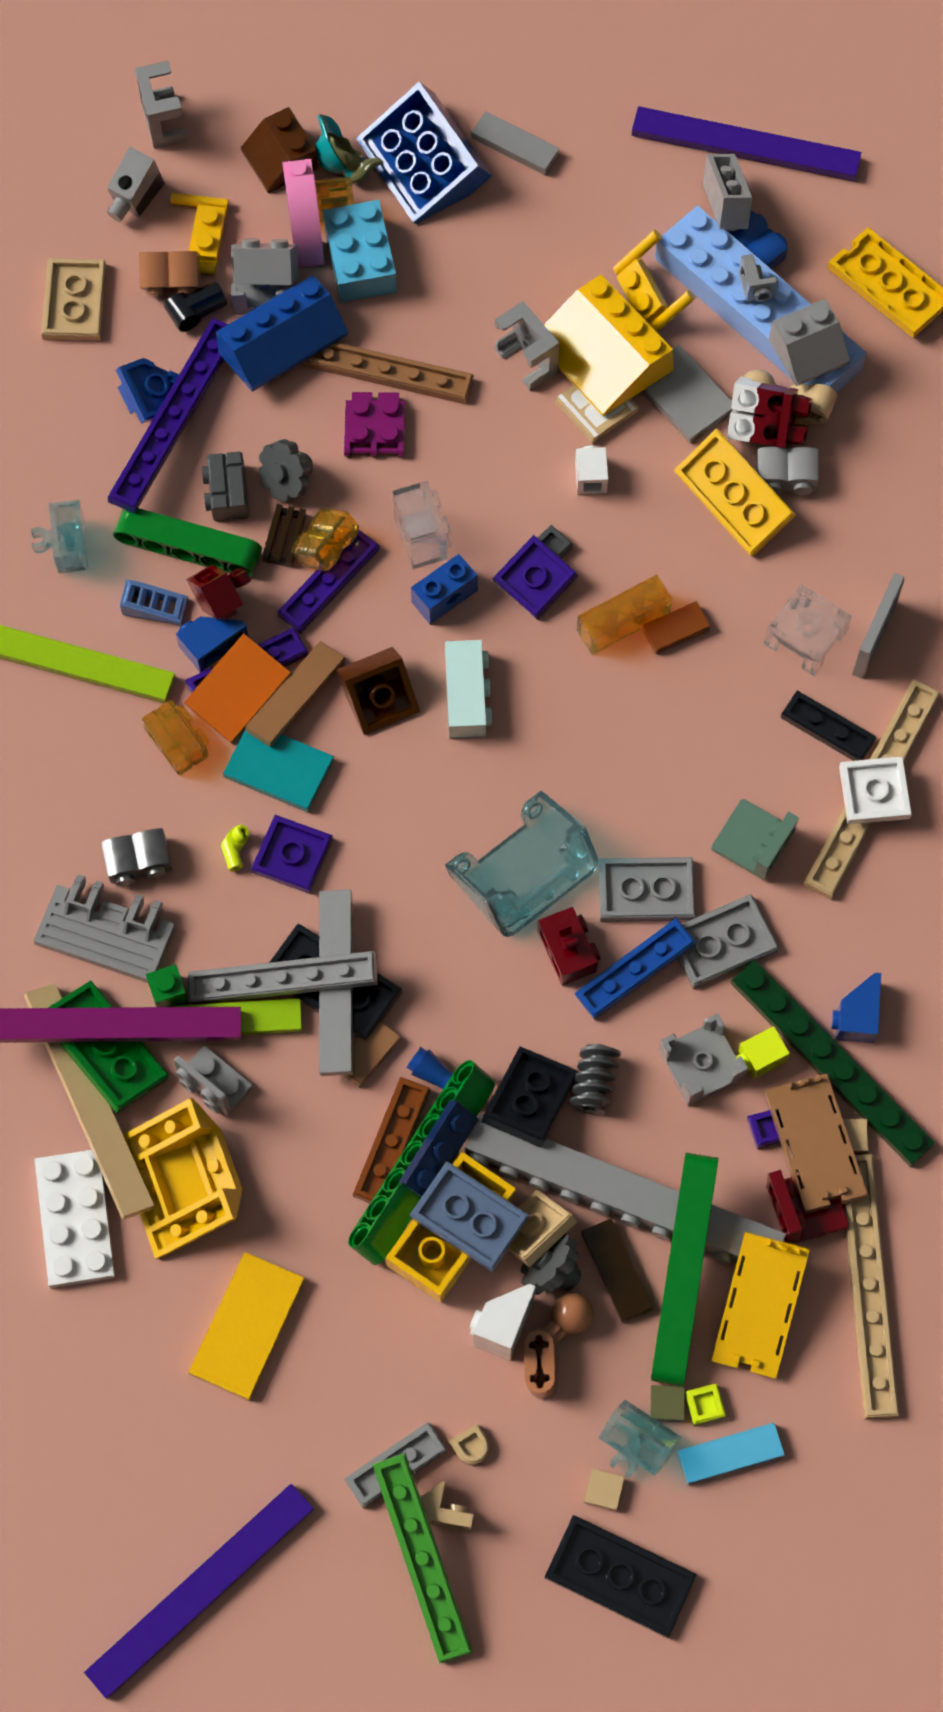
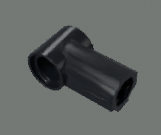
M213 281L189 294L179 292L172 295L164 303V308L178 330L186 332L196 327L202 317L226 306L227 299L220 285Z

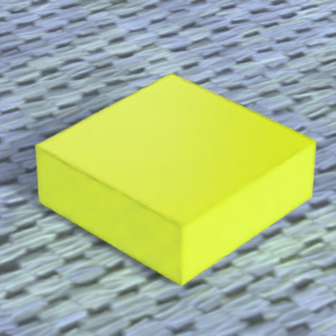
M717 1383L685 1391V1398L693 1426L726 1417Z

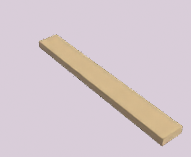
M913 679L870 759L902 756L904 764L941 692ZM844 807L803 886L831 900L872 822L848 825Z
M55 983L25 992L24 996L29 1008H48L62 999ZM44 1042L122 1220L153 1210L154 1203L110 1105L59 1042Z
M872 1154L855 1155L868 1195L866 1198L843 1204V1208L849 1222V1226L846 1229L864 1419L896 1418L899 1416L873 1156Z

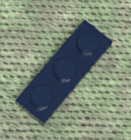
M450 1100L399 1183L421 1199L446 1161L449 1163L453 1162L479 1119L459 1102Z

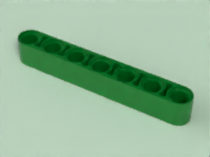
M472 1060L463 1062L455 1070L349 1236L348 1245L373 1265H378L385 1260L411 1220L409 1215L420 1198L399 1183L448 1102L450 1100L459 1102L477 1117L495 1087V1080Z
M685 1153L651 1381L678 1386H684L718 1157Z

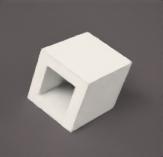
M590 445L576 449L577 495L607 493L606 447L598 448L597 446Z

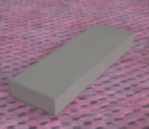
M486 111L471 132V138L544 175L559 155L558 147Z
M429 1422L344 1478L362 1508H365L382 1496L373 1463L406 1452L412 1473L415 1474L447 1452L446 1447Z

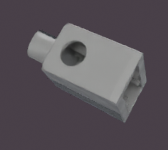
M129 147L108 185V191L114 200L107 211L111 218L122 222L127 212L141 216L161 190L165 182L154 159Z

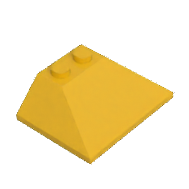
M189 1098L123 1134L154 1203L153 1210L142 1213L140 1216L155 1259H160L237 1219L243 1188L222 1130L194 1098Z

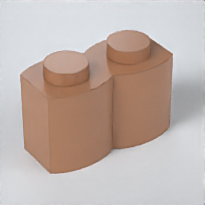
M198 251L139 252L140 288L147 290V295H165V290L176 289V293L184 292L189 294L194 289L201 288L200 253Z

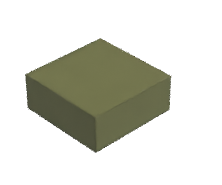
M651 1385L650 1421L684 1422L685 1386Z

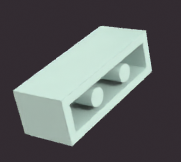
M482 640L445 641L449 738L486 737V726H492L491 707H485V697H490V679H484L483 669H489L488 651H482Z

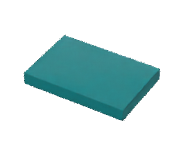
M245 729L223 772V776L226 779L308 813L334 761V757L284 735H281L271 747H268L247 733Z

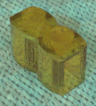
M323 508L313 517L309 529L297 538L291 553L302 567L327 571L336 564L342 549L355 539L360 526L347 511Z

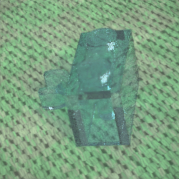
M80 501L49 503L51 530L47 531L42 527L31 529L33 538H43L39 543H32L33 551L43 553L52 547L53 559L58 573L88 570L84 515Z
M624 1400L613 1411L598 1438L618 1451L610 1461L612 1468L620 1460L628 1463L629 1468L625 1476L629 1478L637 1470L638 1465L655 1476L667 1463L681 1436L627 1400Z

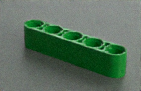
M138 508L135 514L123 509L113 533L116 540L129 546L205 567L214 565L230 574L242 568L243 571H247L249 577L253 576L262 551V546L254 540Z

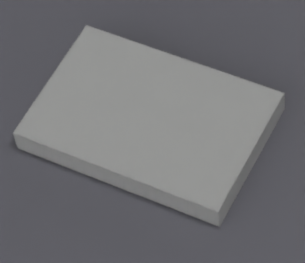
M678 345L673 348L674 370L642 392L682 436L691 443L730 415L733 411L731 409L732 401L688 353Z
M897 573L893 574L861 645L852 675L860 678L865 677L898 603L905 581L904 576Z
M693 857L599 858L600 921L694 919Z
M749 894L683 923L682 926L694 939L696 945L681 955L678 960L694 989L747 966L753 960L758 961L778 952L779 947L752 894Z

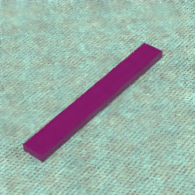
M241 1007L0 1008V1043L241 1041Z

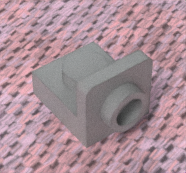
M753 254L741 256L738 272L746 302L755 300L763 302L775 297L778 286L777 277L763 279L761 266L756 265Z

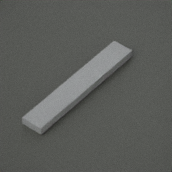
M351 889L319 891V957L353 953ZM353 988L319 991V1073L321 1076L353 1075Z
M369 951L188 972V1002L191 1005L377 985L376 953Z

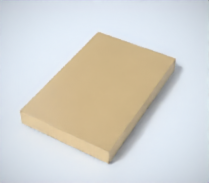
M48 258L41 331L43 340L101 341L107 271L106 259Z

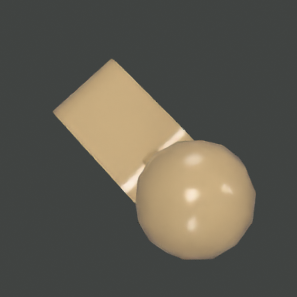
M755 369L743 376L751 378L755 382L776 385L773 376L765 370ZM824 384L790 386L791 388L799 389V395L813 399L810 415L807 417L795 414L794 424H825L838 397L837 392Z

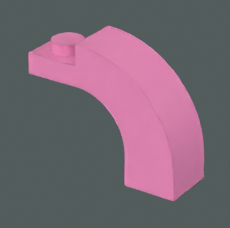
M311 159L282 162L292 242L298 246V268L325 265Z

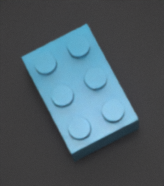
M374 200L322 210L324 232L340 303L396 293V271L380 201Z

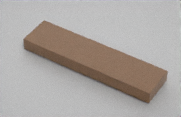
M320 641L245 726L246 732L268 747H271L337 672L336 669L344 664L345 657Z

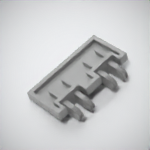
M77 875L71 890L57 885L34 938L35 945L148 983L146 974L159 970L176 928L174 923L161 920L157 932L154 931L163 903L155 900L151 905L145 924L137 922V919L144 906L145 898L142 895L137 894L129 910L126 907L103 900L99 911L95 912L104 889L103 882L96 881L85 905L78 903L85 888V876Z

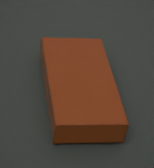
M697 601L642 625V631L655 654L710 630V624Z

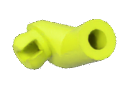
M240 824L233 827L221 844L230 872L238 871L244 867L240 851L250 836V831L245 825Z

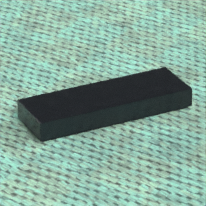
M798 690L781 713V719L852 761L863 760L876 740L875 735Z

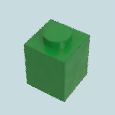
M176 964L146 974L156 1007H173L189 1004Z

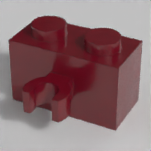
M214 565L186 579L202 611L215 619L221 618V620L228 619L238 612L237 608L241 607L243 603L236 588L251 582L247 571H243L242 568L228 575L227 572Z
M570 907L538 920L537 931L562 986L597 972V961L601 960L595 943L589 944L585 935L588 932V928L581 914L577 916L574 908Z

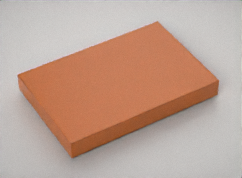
M243 633L185 700L184 705L232 743L288 678L291 672Z

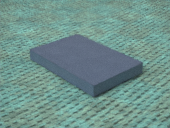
M447 1161L409 1215L411 1219L491 1272L494 1271L529 1219L527 1213Z

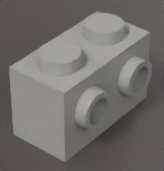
M249 238L243 239L242 243L233 248L235 284L293 285L299 280L297 244H288L286 239H274L270 243H260L259 239Z

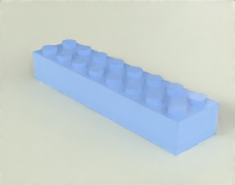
M697 205L662 235V239L656 243L655 260L791 379L769 341L772 321L811 304L754 254L756 265L761 266L763 279L777 277L778 286L775 297L763 302L756 300L746 302L738 271L741 256L753 253L727 230L719 229L717 222ZM842 331L850 363L804 384H824L833 388L838 393L863 370L867 352Z

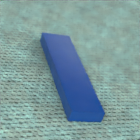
M675 918L575 992V996L595 1020L694 947L696 942L678 919Z

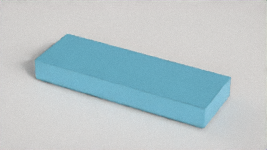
M775 1423L688 1447L677 1452L687 1485L781 1458L785 1455Z

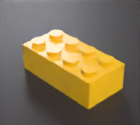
M461 1152L453 1163L455 1167L508 1202L512 1203L516 1198L515 1187L465 1153ZM412 1220L385 1258L388 1268L439 1303L443 1301L472 1260L414 1220Z

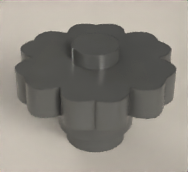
M287 439L265 445L259 455L262 466L258 470L263 487L270 488L272 497L283 502L303 496L306 493V489L310 486L308 477L313 471V462L310 456L298 451V445Z
M565 1233L532 1266L529 1267L523 1263L520 1269L521 1273L524 1274L521 1283L524 1286L528 1284L536 1286V1295L541 1294L543 1291L551 1293L555 1289L565 1292L572 1290L581 1278V1271L576 1263L579 1255L575 1251L577 1242Z

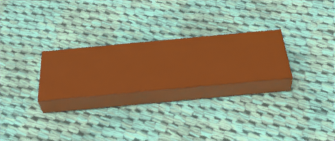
M400 1077L353 1192L354 1198L371 1203L410 1142L431 1091L430 1087Z

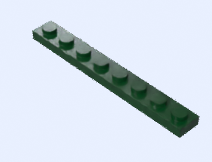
M755 960L731 980L730 984L772 1027H775L776 1031L818 1074H828L832 1088L862 1119H867V1124L909 1167L914 1165L934 1146L935 1142Z

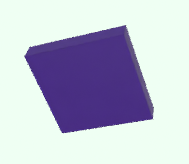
M533 535L492 579L538 620L578 577V574Z
M274 815L252 865L251 872L310 894L333 841V835Z

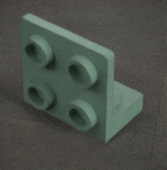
M741 799L712 844L711 850L760 879L765 880L796 831L799 817L788 811L782 821L749 801Z

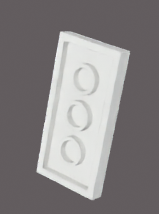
M92 1150L35 1158L48 1286L56 1288L116 1278L104 1177Z

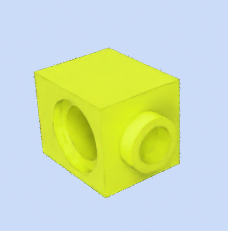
M773 1026L740 1043L739 1055L736 1058L739 1056L743 1058L748 1068L747 1072L750 1073L754 1080L786 1063L790 1053Z

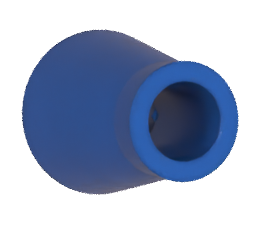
M422 1047L419 1048L406 1067L412 1071V1076L436 1085L441 1089H444L453 1075L430 1049L427 1051Z

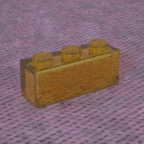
M656 574L578 615L577 632L593 655L641 630L643 624L670 613L673 598Z

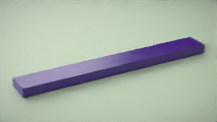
M638 106L631 135L719 154H735L738 158L855 181L862 153Z
M214 318L211 319L109 493L108 503L134 514L136 513L224 361L218 353L216 331L228 324Z
M292 1484L287 1486L84 1672L85 1675L106 1699L110 1698L313 1512V1507Z

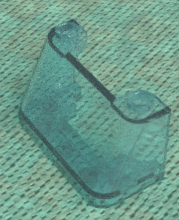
M542 790L523 805L521 818L524 825L477 861L471 853L464 852L445 864L449 876L489 922L506 937L520 932L595 872L599 862L586 827Z

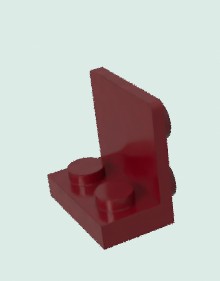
M781 1170L768 1173L766 1188L781 1231L786 1233L784 1237L785 1242L796 1244L848 1228L849 1222L840 1199L829 1201L830 1207L804 1215L792 1177L784 1179ZM797 1175L801 1189H803L800 1177Z

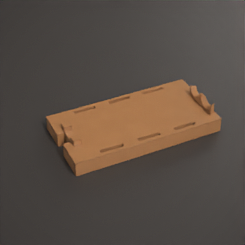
M819 1074L808 1079L766 1089L764 1094L804 1215L829 1208V1201L840 1199L841 1204L866 1198L868 1193L828 1074ZM777 1112L779 1113L783 1128L780 1126ZM787 1142L789 1143L793 1158H791L786 1144ZM797 1172H798V1174H799V1177H800V1180H801L803 1189H801V1186H800V1183H799V1180H798V1177H797V1174H796Z

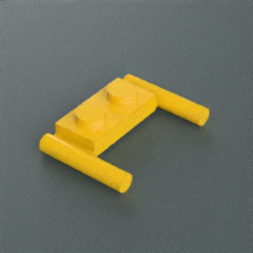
M171 193V204L197 207L189 251H198L200 253V274L216 275L226 216L229 209V199Z
M653 230L620 260L613 269L618 275L616 278L632 307L658 333L695 300V296L691 291L687 290L668 307L644 261L641 259L645 253L662 239L661 234L657 230Z

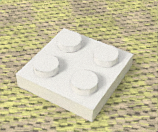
M902 756L840 762L839 770L848 825L910 819L912 814Z

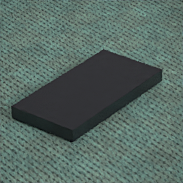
M298 923L269 963L319 957V936ZM378 973L377 985L353 987V1035L367 1041L379 1022H382L402 994V988ZM319 991L291 994L295 998H300L303 1003L319 1012Z
M573 1515L544 1579L669 1639L697 1574Z

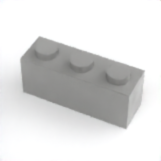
M707 154L703 187L719 229L727 231L748 229L752 195L736 155Z

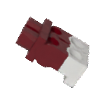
M741 376L735 382L731 405L733 411L730 413L727 439L776 445V447L785 448L789 443L804 444L807 439L808 426L794 424V416L796 414L808 417L812 407V398L799 395V389L755 382L747 377Z

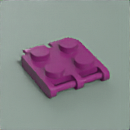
M352 392V400H346L344 456H350L351 453L371 454V457H377V454H398V457H404L405 401H399V392H378V400H373V392ZM351 445H371V448L351 447ZM377 445L398 446V448H377Z

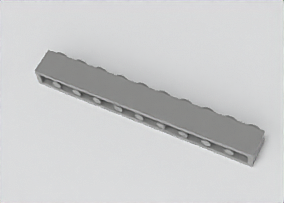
M479 1113V1120L474 1126L465 1146V1154L485 1168H487V1165L500 1169L499 1173L506 1178L517 1180L520 1177L530 1181L529 1185L539 1191L547 1192L550 1189L560 1193L559 1197L569 1203L578 1204V1201L588 1204L591 1206L590 1210L599 1215L608 1216L610 1213L618 1216L623 1224L632 1228H639V1226L652 1230V1235L662 1240L669 1241L673 1237L679 1191L548 1139L545 1140L542 1147H538L482 1123L484 1114ZM712 1205L705 1251L713 1254L714 1260L722 1264L731 1265L732 1262L737 1263L745 1231L781 1241L784 1240L786 1233ZM742 1256L741 1266L744 1264L745 1256Z

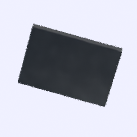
M519 1046L483 1115L482 1123L542 1147L575 1082V1075L578 1073V1070Z

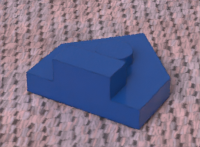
M146 358L125 364L116 369L122 383L118 387L130 414L136 412L141 424L153 420L179 374L171 370L168 372L155 366L154 362Z

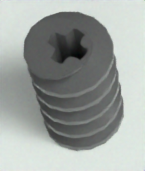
M588 1044L580 1050L582 1060L578 1061L577 1065L580 1072L575 1075V1081L578 1084L573 1086L572 1092L575 1096L570 1100L572 1108L591 1115L607 1114L601 1109V1106L611 1105V1100L603 1097V1095L613 1093L614 1088L606 1085V1082L616 1080V1076L609 1073L608 1069H618L619 1064L610 1059L611 1057H620L621 1052L619 1050L602 1044Z

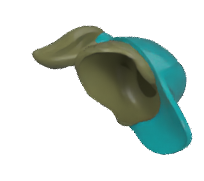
M322 114L317 115L322 134L314 147L316 148L317 158L322 168L332 173L343 174L350 183L359 184L367 179L377 166L383 164V160L379 158L365 160L363 154L354 150L351 147L350 141L342 136L338 124L331 117Z

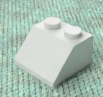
M531 1284L525 1285L486 1302L482 1311L476 1310L470 1324L473 1346L511 1361L535 1300L536 1286Z

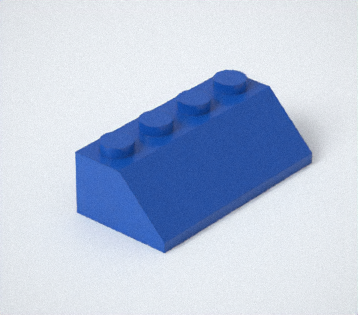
M312 275L216 331L218 353L253 392L348 335V330L330 293Z

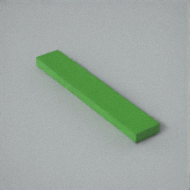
M406 1452L373 1463V1468L439 1664L472 1653L473 1650Z

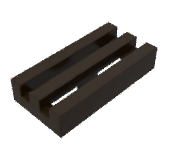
M282 504L276 505L262 555L263 562L292 568L307 516L306 509L300 508V511L291 506L283 508ZM283 515L286 517L277 545L275 556L271 555L280 525L281 517ZM292 518H297L287 558H282Z

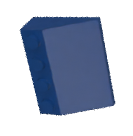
M421 82L412 87L356 138L369 159L379 158L383 160V164L377 166L376 169L415 224L471 195L492 177L490 171L436 94Z

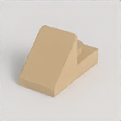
M445 1481L421 1496L430 1524L471 1532L474 1514L467 1513V1507L448 1504L447 1509L441 1508L446 1487Z

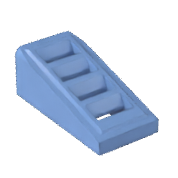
M127 579L120 608L122 615L182 625L188 596ZM134 595L138 596L137 603H132ZM146 597L151 598L149 607L144 606ZM164 600L161 611L156 610L158 601ZM176 602L174 613H168L170 603Z

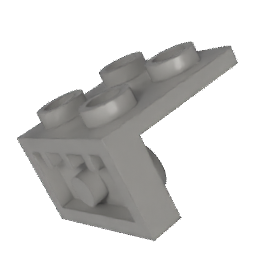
M205 1045L188 1063L180 1056L174 1059L177 1068L175 1073L180 1078L179 1083L191 1094H194L195 1091L201 1094L204 1098L203 1103L216 1114L221 1111L228 1117L253 1089L250 1082Z

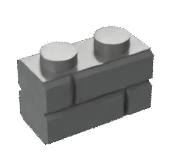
M238 451L226 454H209L207 456V466L202 467L203 483L209 484L210 493H204L206 511H212L213 520L216 522L248 518L249 509L243 453Z

